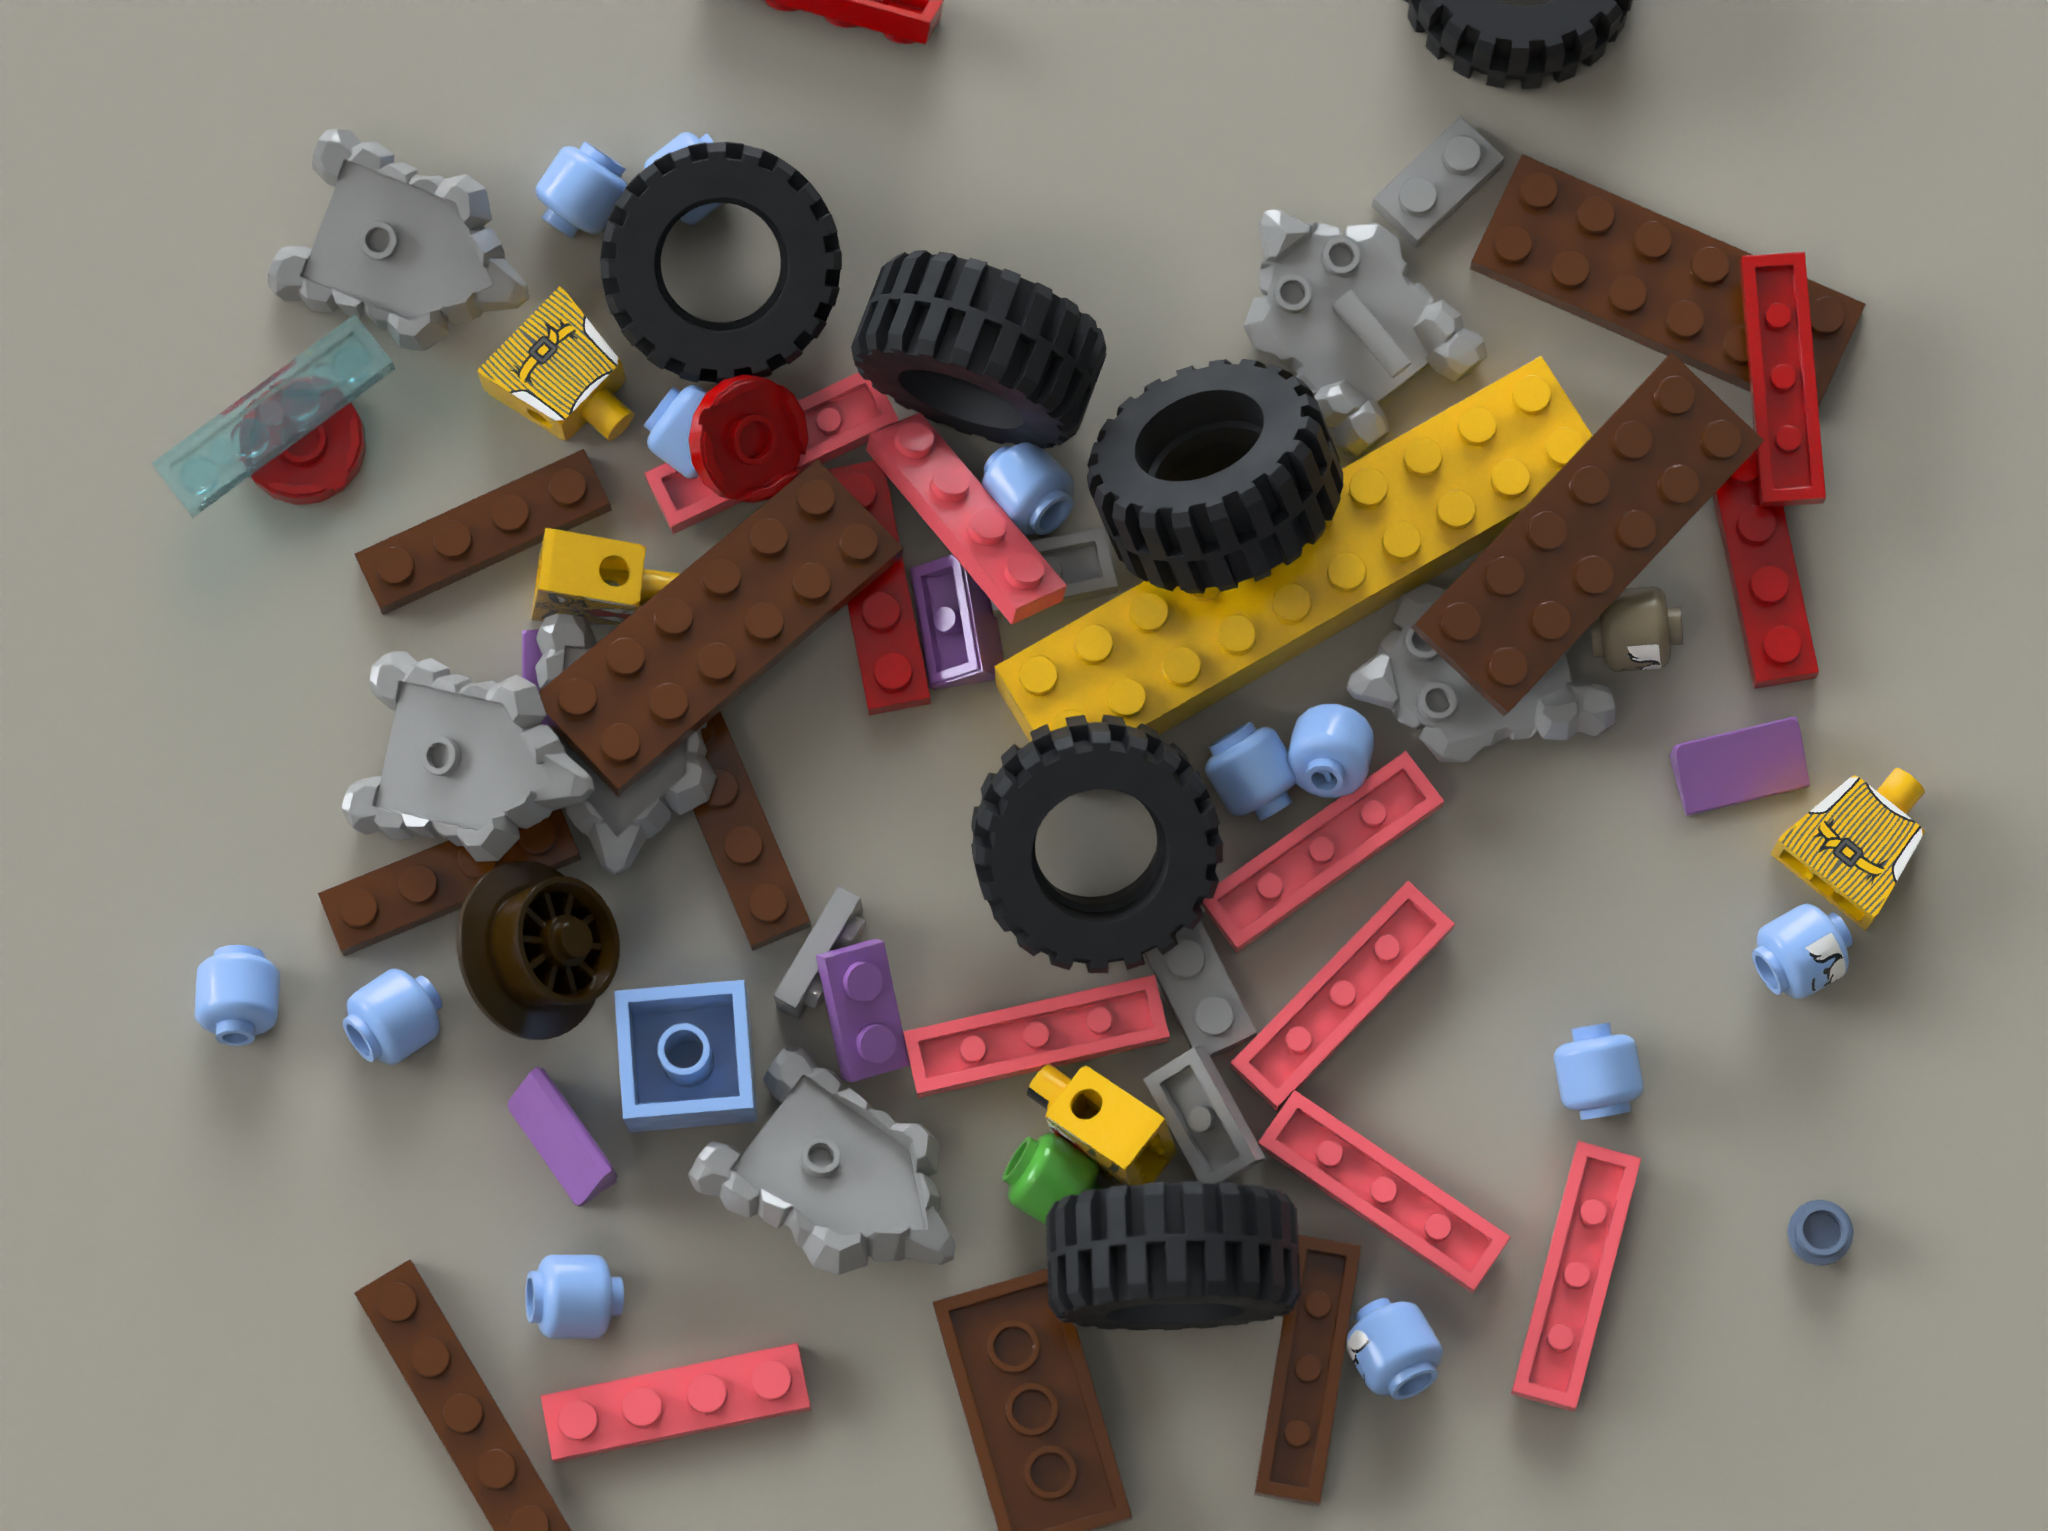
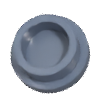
M1813 1200L1801 1205L1793 1213L1787 1227V1239L1792 1251L1802 1261L1811 1265L1825 1266L1837 1262L1847 1253L1853 1241V1226L1847 1213L1837 1204L1826 1200Z

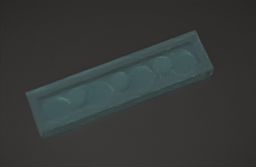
M354 314L151 464L189 515L194 518L395 370L394 364Z

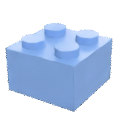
M744 980L614 991L622 1113L629 1133L758 1122L749 995Z

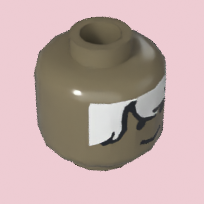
M1659 587L1625 588L1591 625L1594 658L1604 657L1608 668L1615 672L1665 667L1671 657V645H1683L1681 607H1668L1666 595Z

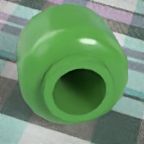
M1052 1132L1042 1135L1037 1140L1028 1136L1013 1154L1002 1178L1004 1182L1009 1184L1007 1195L1009 1201L1016 1208L1046 1225V1216L1056 1201H1061L1062 1197L1080 1195L1083 1191L1093 1189L1103 1190L1102 1187L1095 1184L1098 1178L1099 1165L1076 1146Z

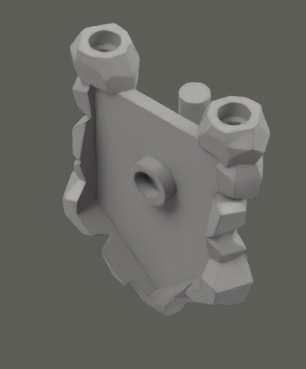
M326 130L317 141L312 158V168L327 184L334 186L335 189L312 249L305 246L283 247L273 259L268 271V287L285 302L303 300L311 311L334 314L340 308L345 314L357 318H362L363 315H366L380 329L388 330L400 348L426 351L449 333L447 321L454 325L473 321L486 311L517 309L529 299L527 283L505 260V251L493 229L483 227L492 220L485 187L467 174L446 179L440 175L420 176L417 174L416 168L404 162L394 163L395 154L376 141L361 143L351 130Z
M1280 210L1264 211L1258 224V229L1265 256L1259 271L1260 290L1265 296L1254 297L1243 327L1255 349L1277 355L1279 361L1298 373L1296 378L1302 380L1312 390L1326 425L1334 429L1337 446L1344 453L1360 457L1388 435L1390 430L1386 415L1378 403L1430 364L1438 374L1458 382L1475 370L1487 358L1484 340L1479 334L1464 328L1461 313L1444 300L1434 303L1432 295L1420 282L1416 284L1410 282L1408 265L1402 259L1399 238L1378 223L1351 225L1347 227L1345 234L1342 235L1337 227L1316 222L1308 224Z
M1427 583L1402 594L1393 619V623L1400 631L1392 630L1380 642L1378 654L1351 673L1346 688L1353 699L1389 708L1398 722L1414 729L1422 727L1419 736L1420 740L1440 762H1468L1484 746L1491 747L1507 737L1512 740L1530 739L1539 731L1543 739L1567 741L1577 732L1593 737L1599 736L1615 724V704L1609 686L1588 680L1572 682L1566 658L1568 650L1516 706L1503 716L1411 628L1447 590Z
M555 614L544 619L536 637V641L543 654L535 666L539 690L543 689L596 644L595 636L587 619L569 614ZM707 722L619 797L550 726L559 738V741L564 745L565 754L583 768L593 780L595 790L584 802L567 806L566 813L575 827L581 833L588 835L600 865L605 870L616 875L629 869L645 840L654 837L671 819L670 809L682 815L709 800L717 776L706 759L707 749L701 735V729L706 728Z
M406 651L385 654L372 665L370 689L378 700L391 710H395L382 776L357 780L349 786L344 796L341 809L347 822L353 829L365 835L382 830L391 840L413 839L415 833L422 837L437 839L440 834L456 846H464L476 862L498 861L520 838L518 827L528 829L549 817L553 810L584 802L595 790L591 776L565 754L564 745L559 741V738L550 726L540 724L546 717V712L537 686L516 674L499 683L491 680L472 684L469 677L459 674L450 675V668L432 658L417 662Z
M802 1047L783 1048L768 1068L763 1081L772 1095L781 1101L782 1104L743 1153L730 1145L711 1141L699 1154L688 1174L696 1191L701 1194L719 1196L727 1210L747 1218H751L758 1213L763 1221L777 1229L787 1225L792 1230L796 1245L803 1248L812 1267L840 1275L867 1266L868 1257L870 1256L875 1262H900L906 1258L939 1265L954 1259L955 1242L938 1215L941 1198L935 1183L928 1177L938 1172L940 1142L921 1124L896 1123L888 1113L871 1109L869 1103L851 1088H848L833 1071L818 1068L811 1054Z

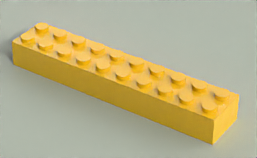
M1540 356L1342 468L1343 488L1340 494L1341 499L1332 521H1325L1326 528L1322 536L1314 545L1307 543L1303 546L1301 556L1288 566L1281 563L1271 569L1272 575L1257 582L1254 581V578L1238 582V588L1222 592L1216 587H1210L1205 589L1204 594H1188L1182 591L1179 586H1176L1173 591L1154 586L1149 581H1144L994 666L996 687L1029 742L1032 741L1031 731L1045 724L1048 725L1050 731L1066 727V717L1085 715L1087 723L1102 722L1104 714L1123 717L1127 726L1137 728L1142 723L1158 731L1160 735L1398 599L1402 594L1419 587L1485 549L1589 440L1592 434L1545 360Z

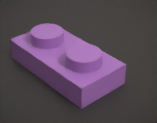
M871 939L816 955L842 1080L852 1083L910 1066L884 941Z

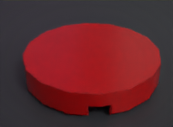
M741 375L724 379L704 395L693 414L688 440L692 465L704 485L720 497L756 503L771 499L795 479L800 471L795 468L799 463L800 454L806 455L809 437L805 413L791 391L767 378Z
M310 379L287 381L269 389V394L263 396L259 402L256 400L245 414L239 432L241 459L255 485L272 498L295 505L320 503L344 491L359 473L366 452L364 425L352 403L333 386Z

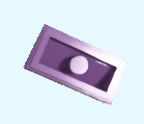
M953 554L910 568L930 689L937 690L995 680L994 666L1003 662L1004 657L997 617L994 618L990 598Z
M1790 717L1680 743L1673 746L1669 755L1685 816L1810 786L1801 730L1797 717Z
M536 1067L509 1099L508 1109L574 1204L577 1206L585 1205L617 1182L615 1178L618 1176L611 1163L544 1068Z

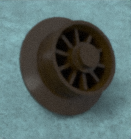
M522 860L504 863L492 868L472 886L460 911L456 942L458 962L465 985L483 1014L492 1023L511 1035L527 1040H547L568 1033L583 1021L593 1007L596 998L606 991L616 974L620 957V940L614 916L607 903L587 883L577 878L564 876L545 864Z

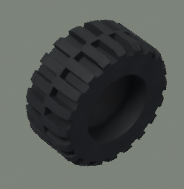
M1498 0L1404 1L1409 3L1407 17L1416 33H1423L1425 31L1428 33L1425 47L1437 59H1443L1447 54L1454 58L1452 71L1467 79L1472 76L1474 71L1488 75L1487 86L1504 89L1506 79L1521 80V88L1525 90L1541 88L1543 76L1552 74L1554 81L1557 83L1575 77L1579 62H1582L1584 66L1591 67L1604 56L1607 42H1615L1624 28L1627 13L1631 9L1633 0H1552L1534 6L1511 5Z
M728 141L702 142L688 145L685 148L669 152L656 159L642 172L638 173L626 186L615 203L607 221L600 258L601 279L605 299L611 315L614 316L622 334L629 343L641 351L648 361L662 370H669L679 375L682 379L696 383L698 381L719 384L724 379L741 375L764 378L772 375V371L785 364L789 365L803 354V350L814 338H818L826 326V320L832 307L836 304L840 290L839 279L840 271L842 270V252L837 236L838 231L821 195L795 167L778 156L763 149ZM712 203L735 204L758 215L773 232L780 251V274L771 296L754 313L730 322L707 321L685 311L670 295L661 271L662 249L671 228L686 213L697 207Z
M926 250L913 251L911 254L901 253L881 267L851 345L853 360L858 373L863 379L870 380L873 388L881 394L894 398V402L908 410L913 409L923 414L926 419L938 424L941 422L954 427L956 431L970 436L975 434L985 437L987 441L1000 444L1008 442L1017 445L1029 442L1042 449L1053 448L1055 445L1060 446L1076 435L1107 356V347L1101 328H1097L1096 321L1089 314L1081 313L1078 305L1068 298H1061L1052 293V289L1039 282L1033 283L1021 278V274L1005 268L1001 270L989 266L987 262L974 258L969 260L958 258L955 254L945 252L930 254Z
M1227 359L1209 361L1208 367L1195 369L1191 365L1177 370V376L1163 382L1159 378L1144 386V393L1136 399L1130 396L1118 407L1117 417L1114 420H1106L1099 431L1098 442H1094L1089 456L1087 482L1119 560L1125 563L1128 571L1146 582L1149 581L1150 584L1162 589L1173 591L1176 586H1179L1182 591L1188 594H1204L1206 588L1216 587L1222 592L1238 588V582L1254 578L1255 582L1272 575V568L1281 563L1288 566L1298 559L1302 554V547L1307 543L1314 545L1325 531V521H1332L1340 502V494L1343 488V471L1318 401L1314 398L1312 390L1302 380L1294 377L1292 373L1273 364L1266 368L1265 364L1249 359H1242L1239 364H1232Z
M1105 714L1103 715L1102 722L1087 723L1085 715L1066 717V727L1050 731L1048 725L1045 724L1031 731V742L1021 749L1016 744H1013L1001 756L1003 766L997 774L988 773L980 788L982 794L980 806L974 807L971 823L973 832L971 848L974 866L984 900L988 901L994 919L1004 932L1011 931L1016 936L1018 946L1032 956L1037 955L1041 951L1049 956L1051 965L1066 970L1071 969L1073 962L1085 963L1088 973H1108V963L1124 960L1126 968L1129 970L1145 964L1142 954L1157 947L1160 953L1164 955L1177 946L1178 941L1175 934L1183 926L1193 931L1204 916L1201 904L1204 898L1214 897L1219 883L1216 866L1218 863L1223 862V842L1218 830L1220 822L1213 801L1199 772L1194 770L1187 755L1174 743L1168 745L1161 740L1158 731L1142 723L1137 728H1133L1125 724L1123 717ZM1109 789L1129 794L1135 797L1148 810L1156 828V851L1145 871L1127 887L1103 896H1078L1053 886L1041 871L1035 852L1037 831L1047 814L1063 800L1087 790Z
M1201 1181L1112 1186L1110 1189H1093L1083 1191L1080 1195L1062 1197L1061 1201H1056L1046 1216L1048 1304L1057 1319L1064 1323H1073L1075 1326L1081 1327L1094 1326L1098 1329L1143 1331L1147 1329L1182 1330L1184 1328L1203 1329L1224 1325L1235 1326L1249 1324L1252 1321L1271 1320L1275 1316L1287 1315L1290 1311H1293L1301 1296L1297 1208L1286 1193H1282L1281 1190L1275 1188L1264 1189L1263 1186L1253 1184L1236 1185V1183L1231 1182L1201 1183Z

